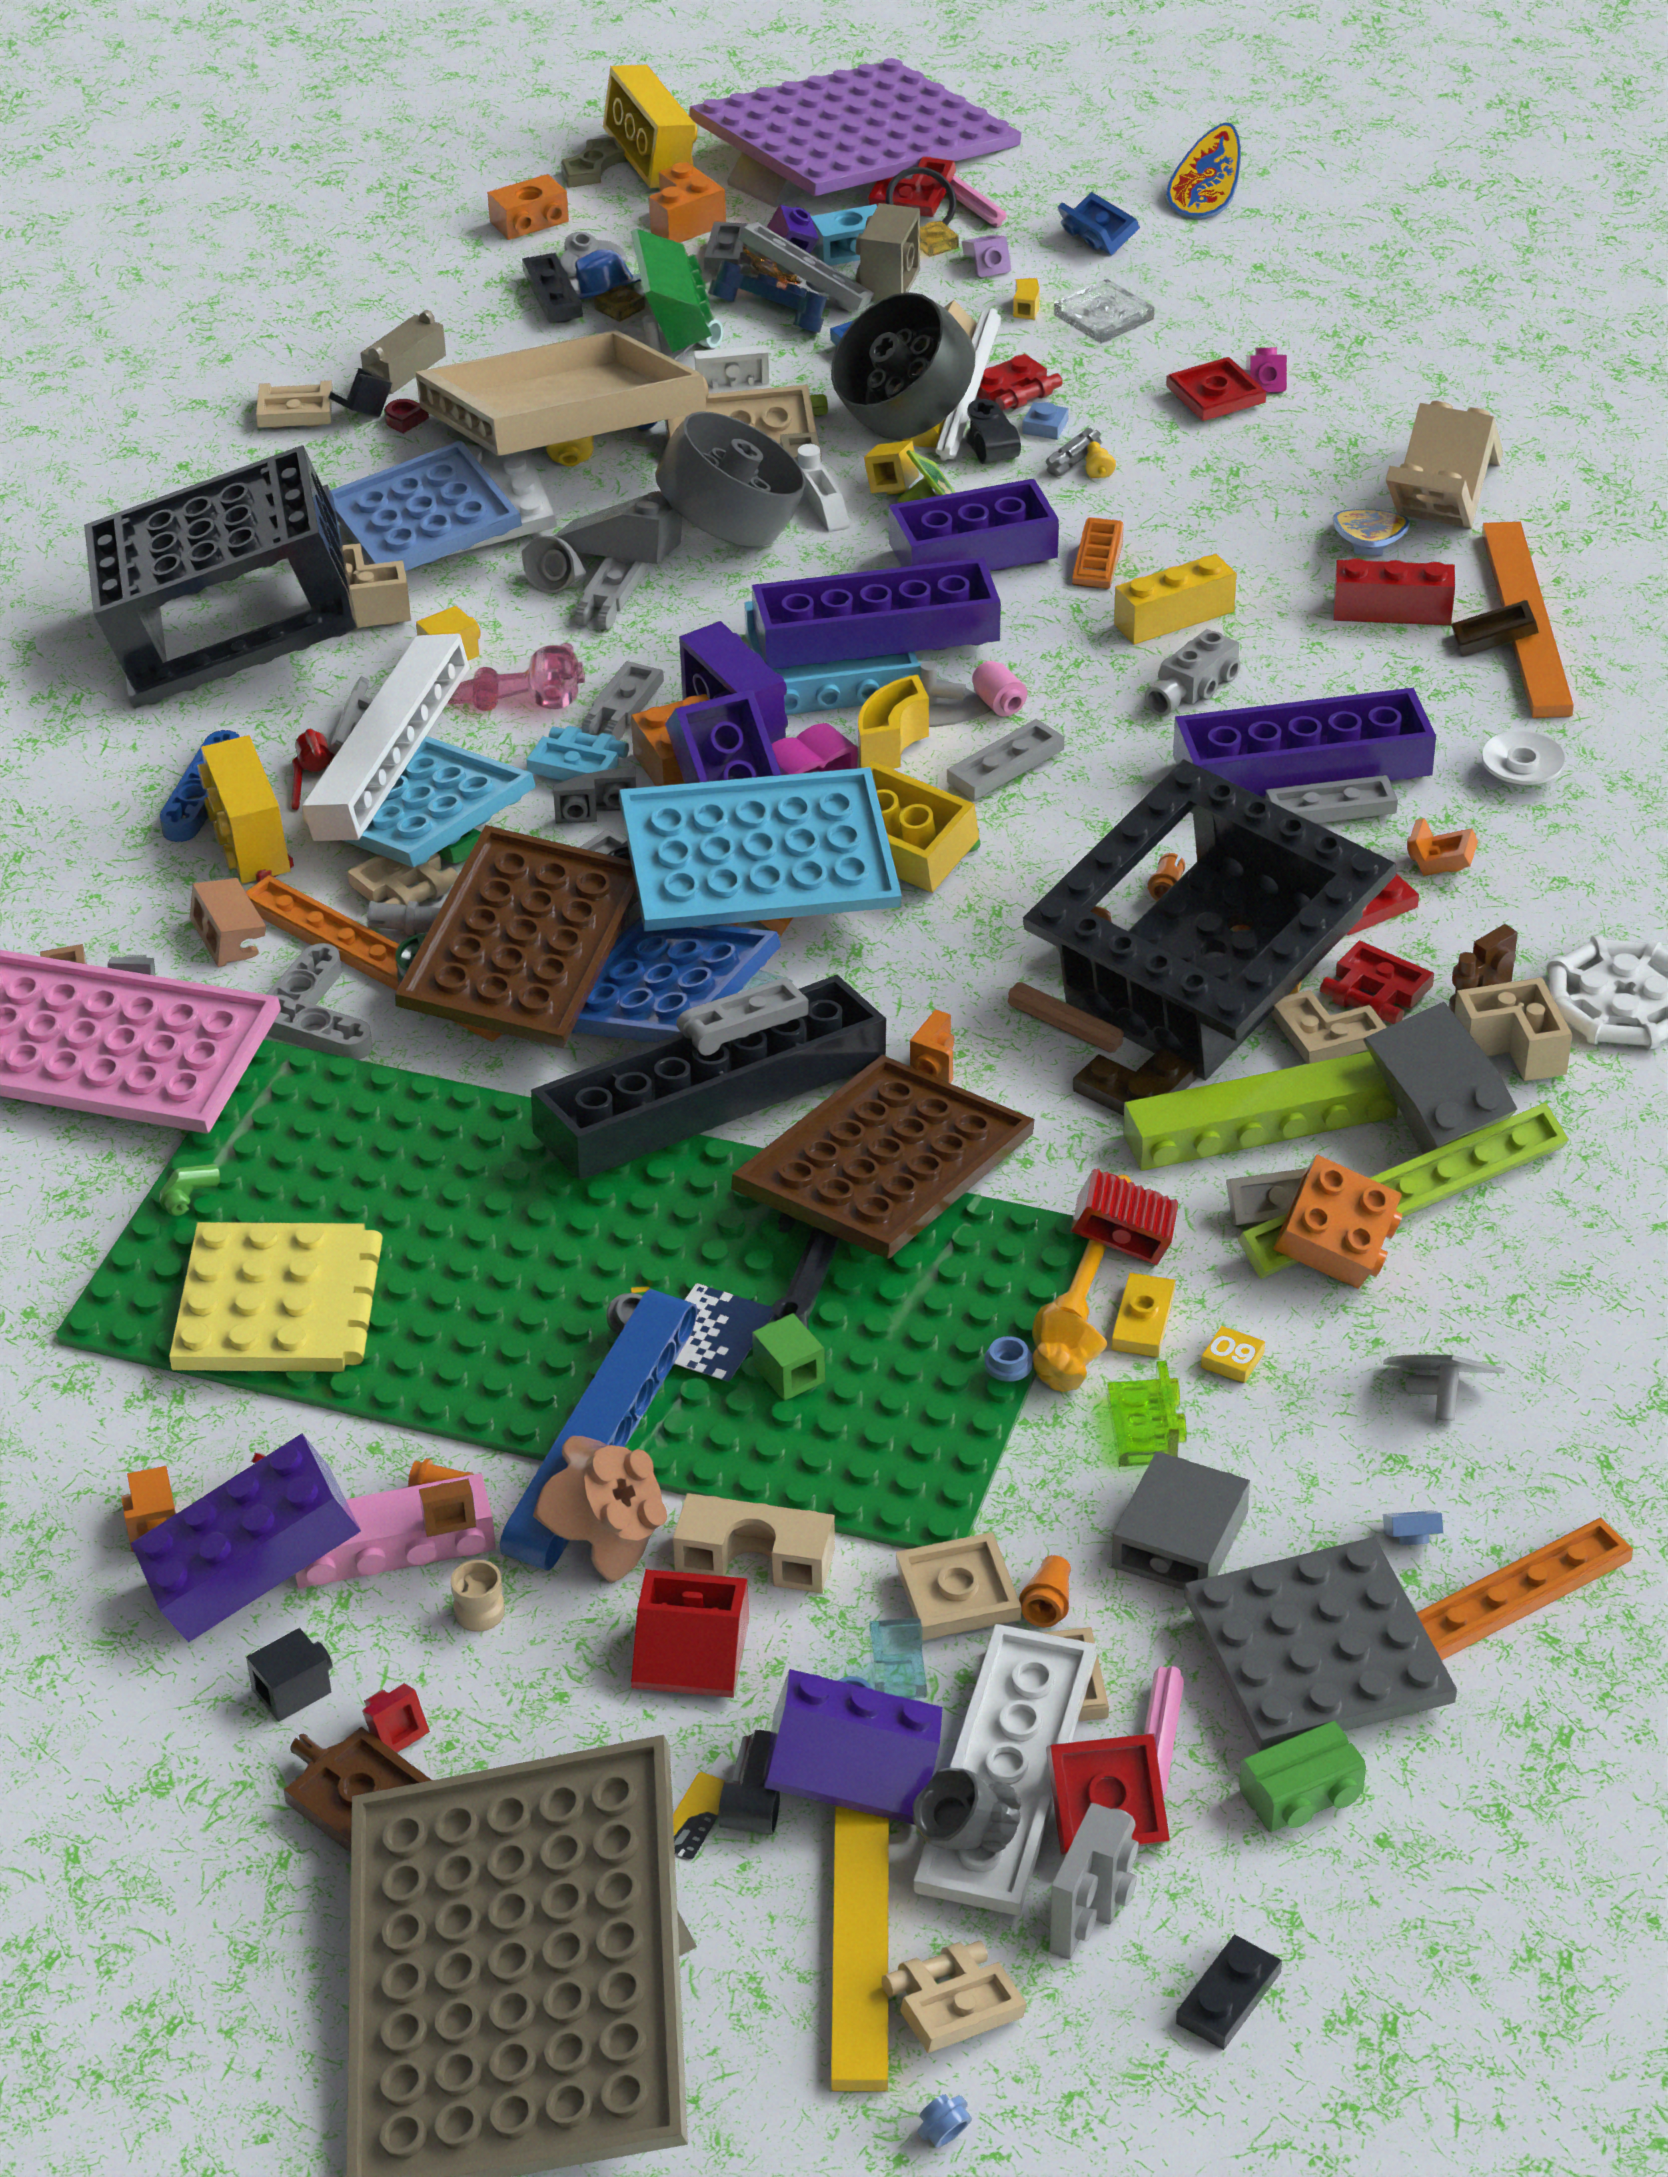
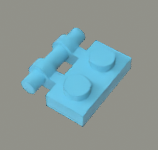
M552 726L549 737L543 736L526 759L527 771L532 774L546 776L547 778L566 781L592 772L615 769L618 767V757H627L629 743L618 741L614 735L601 733L599 736L582 733V729L578 727L567 726L564 729Z

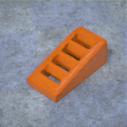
M1093 517L1086 519L1073 572L1072 584L1106 589L1111 588L1123 546L1124 524L1122 521ZM1085 568L1101 569V570H1105V571L1091 570V569H1085Z

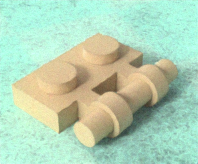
M438 853L430 856L426 863L414 868L382 855H377L347 871L349 885L369 901H376L377 903L388 897L389 900L383 903L408 905L409 901L420 903L429 897L436 899L446 894L448 887L454 885L458 877L453 868L438 872L441 869V859ZM417 881L420 882V884H418V885H416V886H414V887H412V888H410V889L407 888V886H409V885H411V884H413V883H415V882H417Z
M981 1941L965 1946L960 1942L943 1947L941 1955L924 1961L913 1958L900 1963L897 1971L882 1976V1986L887 1996L892 1997L903 1992L909 1994L903 1997L900 2012L927 2053L1024 2017L1027 2003L1001 1964L996 1962L979 1968L978 1964L988 1960L986 1947ZM946 1976H949L951 1978L950 1980L942 1982L940 1984H936L935 1980H938Z

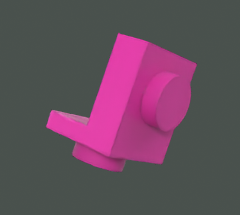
M1277 347L1255 348V355H1246V370H1250V377L1265 391L1285 392L1287 390V355L1277 354Z

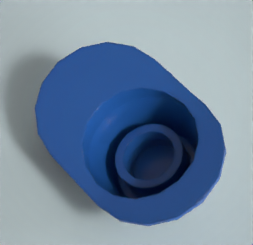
M596 250L579 258L575 263L579 289L576 291L579 299L590 298L615 287L641 281L640 274H631L622 257L612 250Z

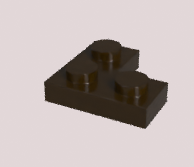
M1160 1048L1136 1072L1098 1054L1073 1077V1091L1124 1116L1125 1102L1186 1090L1197 1079L1198 1066L1163 1048Z

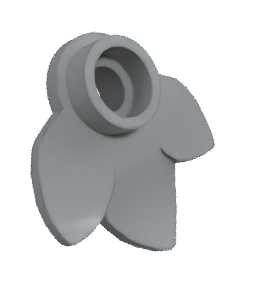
M575 232L566 237L564 242L565 252L560 257V262L567 276L573 277L576 276V261L591 252L600 249L612 250L618 253L624 262H627V255L620 246L613 242L596 240L595 237L586 232Z

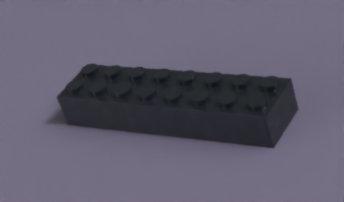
M836 974L798 989L808 999V1015L751 1033L746 1037L722 1043L719 1049L710 1055L701 1054L693 1046L692 1039L686 1038L680 1033L531 1089L533 1134L580 1181L862 1071L881 1055L886 1056V1017Z

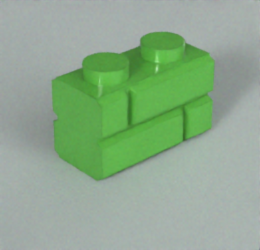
M1331 1721L1241 1759L1240 1793L1250 1807L1256 1810L1258 1818L1269 1833L1287 1825L1290 1828H1298L1309 1822L1315 1813L1331 1806L1345 1808L1358 1799L1360 1794L1364 1792L1365 1760L1352 1743L1349 1744L1348 1737L1336 1721Z

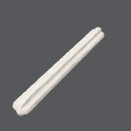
M991 308L990 311L983 310L980 314L972 338L975 350V370L972 381L963 399L953 412L945 418L935 448V452L940 455L939 459L942 461L947 459L953 460L957 455L969 419L967 407L976 398L1001 322V316L997 314V310Z

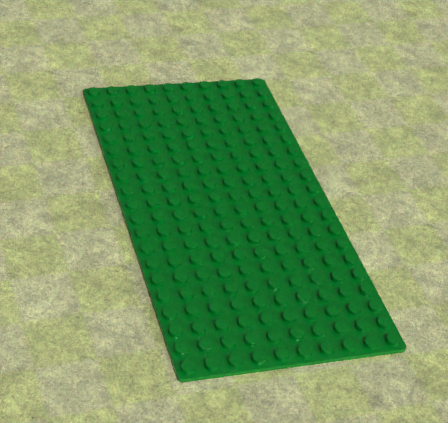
M263 1039L209 1134L191 1130L188 1132L58 1328L56 1335L59 1344L544 1461L618 1338L610 1329L606 1320L607 1308L615 1297L631 1293V1288L648 1286L653 1290L685 1300L695 1284H701L773 1307L777 1300L786 1296L814 1226L801 1220H796L789 1232L781 1233L778 1229V1221L783 1212L756 1202L750 1197L731 1189L732 1174L764 1148L698 1134L579 1181L533 1134L531 1097ZM215 1164L218 1167L220 1173L218 1186L193 1189L189 1196L190 1203L187 1204L189 1209L184 1214L173 1216L161 1207L159 1201L160 1191L177 1168ZM965 1192L889 1259L874 1255L866 1249L841 1239L808 1319L809 1331L824 1347V1383L783 1401L754 1367L753 1347L730 1381L673 1364L625 1447L632 1452L638 1449L643 1450L650 1456L654 1466V1476L660 1489L685 1496L687 1493L715 1496L723 1499L763 1503L770 1506L834 1515L835 1532L905 1549L970 1537L1037 1374L1032 1366L1030 1373L1020 1380H998L988 1374L985 1369V1353L996 1339L1011 1336L1024 1341L1033 1355L1037 1349L1032 1336V1325L1035 1316L1041 1307L1053 1303L1058 1296L1068 1292L1090 1239L1070 1231L1073 1215ZM197 1222L364 1224L365 1230L380 1232L383 1238L379 1263L377 1264L378 1270L362 1363L345 1365L344 1372L172 1370L169 1356ZM637 1292L636 1294L643 1296L645 1292ZM773 1316L769 1323L774 1322Z

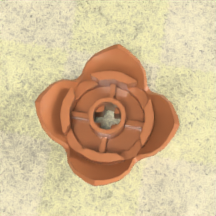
M572 1436L562 1446V1458L568 1463V1466L552 1476L544 1485L536 1503L533 1517L560 1537L567 1540H587L591 1542V1560L597 1571L612 1584L627 1575L638 1564L652 1533L657 1527L666 1522L667 1510L662 1503L661 1489L653 1473L652 1459L645 1451L638 1449L632 1452L626 1447L608 1446L601 1441L584 1436Z

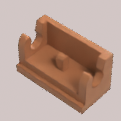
M231 878L192 884L190 920L216 965L222 967L226 966V962L246 960L257 956L259 951L256 946L241 948L240 945L246 939L254 940L265 936L266 925L239 880Z

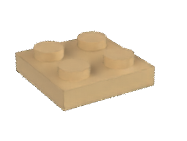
M993 1532L896 1552V1567L922 1641L1021 1620V1604Z

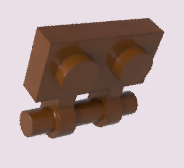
M1503 924L1474 941L1473 953L1463 952L1459 955L1458 964L1454 966L1452 972V984L1455 986V994L1449 1000V1008L1454 1014L1457 990L1512 982L1518 932L1507 924Z

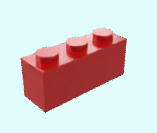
M1358 558L1336 560L1333 621L1451 626L1455 595V564H1443L1441 562L1409 563L1400 560L1388 562L1365 561Z

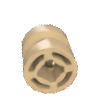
M470 1560L455 1568L451 1575V1591L454 1597L453 1607L457 1623L464 1629L474 1632L494 1628L505 1615L502 1578L498 1567L485 1560Z

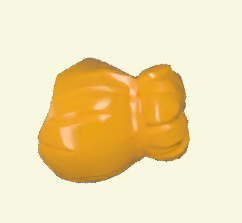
M1055 1302L1041 1307L1035 1316L1032 1325V1336L1037 1349L1034 1351L1032 1358L1033 1367L1037 1375L1052 1390L1067 1392L1079 1389L1087 1376L1085 1366L1103 1352L1107 1346L1106 1339L1087 1321L1073 1313L1061 1310Z

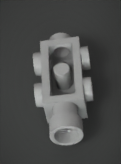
M1205 629L1194 639L1188 641L1185 646L1161 663L1158 671L1160 681L1155 683L1145 693V701L1148 708L1158 716H1166L1179 706L1181 700L1194 704L1201 697L1207 700L1210 699L1221 681L1227 680L1231 682L1238 675L1240 670V660L1238 659L1239 642L1209 629Z

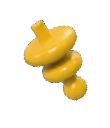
M1090 442L1087 445L1086 473L1090 478L1111 476L1116 468L1115 459L1106 449L1101 448L1098 442Z

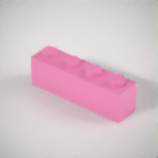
M482 1473L346 1499L361 1532L296 1573L295 1577L297 1588L299 1589L496 1550L493 1517ZM469 1478L473 1492L477 1527L427 1537L423 1524L419 1489Z

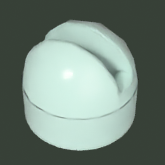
M718 319L709 322L712 336L697 342V344L709 348H716L720 345L723 338V326Z

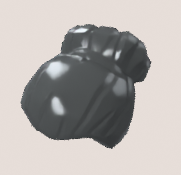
M943 1768L937 1770L915 1798L912 1806L913 1820L919 1833L927 1843L938 1848L965 1850L981 1847L989 1852H998L1005 1849L1006 1845L1010 1843L1016 1834L1020 1823L1019 1810L1021 1800L1015 1789L1008 1784L994 1782L988 1785L978 1774L968 1769Z

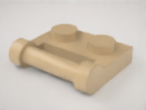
M332 380L321 381L318 385L271 387L270 383L259 384L256 410L257 426L279 429L285 426L306 425L308 427H317L322 424H331L333 400L328 397L330 391H333Z

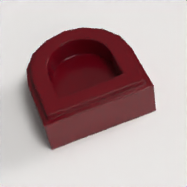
M396 399L387 404L384 409L386 424L402 434L429 419V413L420 407V403L410 399Z

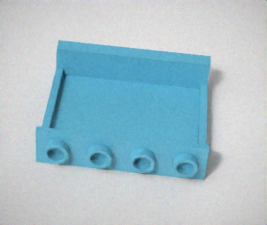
M752 601L744 602L745 632L749 648L754 653H758L763 659L753 626ZM914 651L902 655H880L866 659H847L831 661L826 664L814 663L791 666L786 669L773 668L772 670L775 673H779L786 683L787 694L784 696L786 715L863 706L874 692L893 681L917 674L921 680V663L923 662H918Z

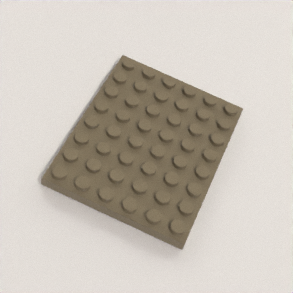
M664 1734L352 1796L346 2177H514L688 2145L670 1745Z

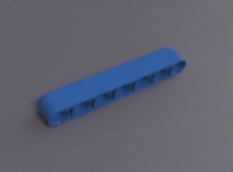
M653 1289L645 1292L508 1519L500 1539L499 1546L502 1555L545 1571H550L555 1566L570 1540L554 1534L533 1517L544 1485L552 1476L568 1466V1463L562 1458L563 1444L572 1436H584L601 1441L608 1446H626L694 1329L697 1318L696 1304Z

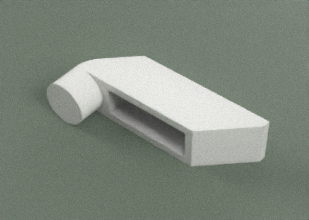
M814 444L800 446L798 448V464L805 474L806 485L803 491L805 497L828 532L850 528L842 493L820 462V448Z

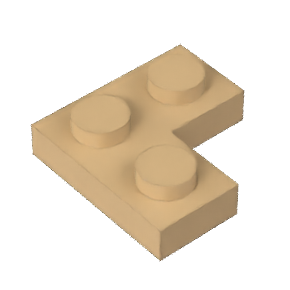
M1311 990L1285 996L1274 1005V1010L1270 1013L1307 1064L1367 1051L1368 1048L1363 1039L1387 1028L1370 1005L1329 1015Z

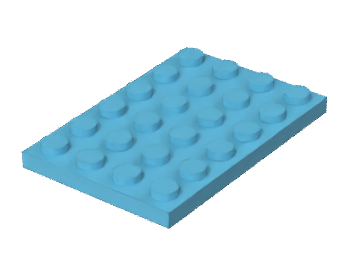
M871 767L620 790L619 802L644 931L901 907L902 895Z

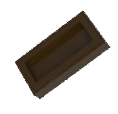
M1527 600L1451 624L1462 657L1539 633L1536 620Z

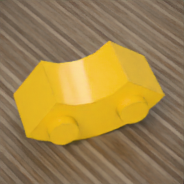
M918 674L898 679L881 687L863 704L858 716L859 768H865L871 760L891 769L901 768V754L904 749L917 740L929 737V697Z

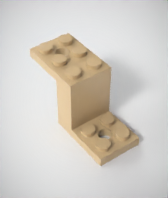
M1431 401L1430 404L1419 403L1404 464H1401L1400 467L1389 466L1386 476V483L1398 514L1472 529L1488 464L1500 466L1503 455L1494 416H1491L1488 411L1481 408L1471 407L1467 411L1453 409L1452 405L1442 401Z

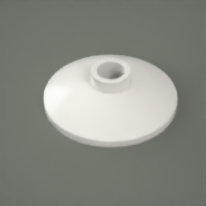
M1509 731L1498 734L1486 742L1482 751V762L1492 775L1501 780L1514 784L1534 785L1557 777L1564 768L1565 754L1557 742L1545 735L1531 731Z

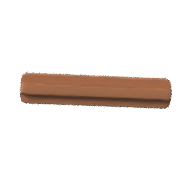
M1017 982L1008 992V1003L1010 1006L1109 1053H1115L1123 1044L1124 1032L1121 1028L1023 982Z

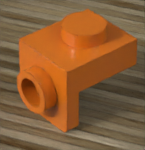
M1423 818L1415 821L1411 836L1407 839V850L1410 858L1417 862L1423 876L1447 871L1458 872L1471 866L1478 839L1472 828L1433 836L1426 819Z

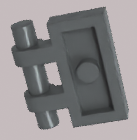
M714 222L704 255V270H715L718 272L721 260H725L737 265L748 264L749 271L753 275H758L759 272L762 273L768 266L769 258L759 257L751 253L747 249V244L738 240L743 228L748 226V223Z

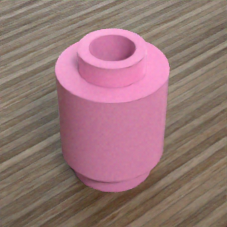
M986 661L974 671L972 683L975 693L997 715L1002 717L1010 716L1023 707L1027 699V688L1004 664Z

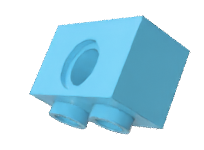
M877 205L811 216L819 237L813 251L819 260L829 266L859 261L860 255H856L855 252L856 239L859 233L863 234L868 216H873Z

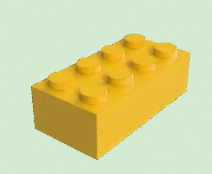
M647 64L610 66L603 129L610 137H614L624 150V156L648 187L659 188V171L668 169L679 162H689L693 165L692 148L693 142L697 140V126Z

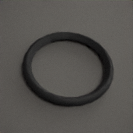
M910 167L896 174L888 184L885 198L886 204L893 205L892 199L895 186L904 177L912 174H923L933 177L942 184L948 194L949 210L947 215L934 226L920 227L921 235L941 231L951 222L956 211V196L951 184L944 176L937 171L925 167Z

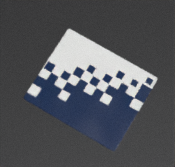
M695 1284L685 1301L696 1304V1323L674 1364L730 1381L753 1347L752 1332L769 1323L773 1316V1307L701 1284Z

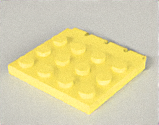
M197 1222L169 1356L172 1370L344 1372L345 1365L362 1363L378 1270L377 1264L379 1263L382 1245V1234L374 1230H365L364 1224Z

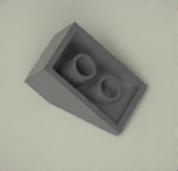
M653 491L644 496L574 519L557 532L554 537L563 539L575 552L658 564L681 544L682 516L671 507L661 491Z
M1445 1002L1439 1003L1363 1039L1423 1154L1510 1118L1518 1110L1495 1066Z

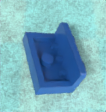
M1093 192L1085 197L1074 209L1063 202L1057 206L1062 217L1061 225L1071 236L1079 235L1092 249L1098 250L1100 248L1111 256L1140 229L1136 218Z

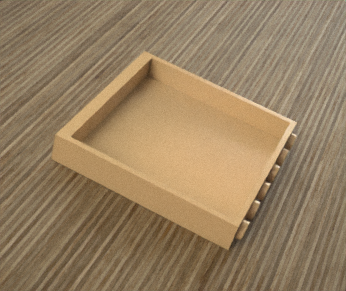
M618 330L415 372L420 407L497 456L686 416L695 412L707 411L706 398L709 395L708 384L703 374Z

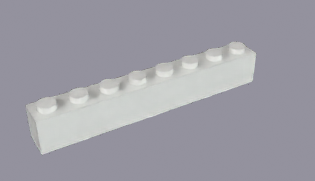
M460 634L420 635L414 638L302 805V817L305 824L309 826L313 841L360 839L470 669Z

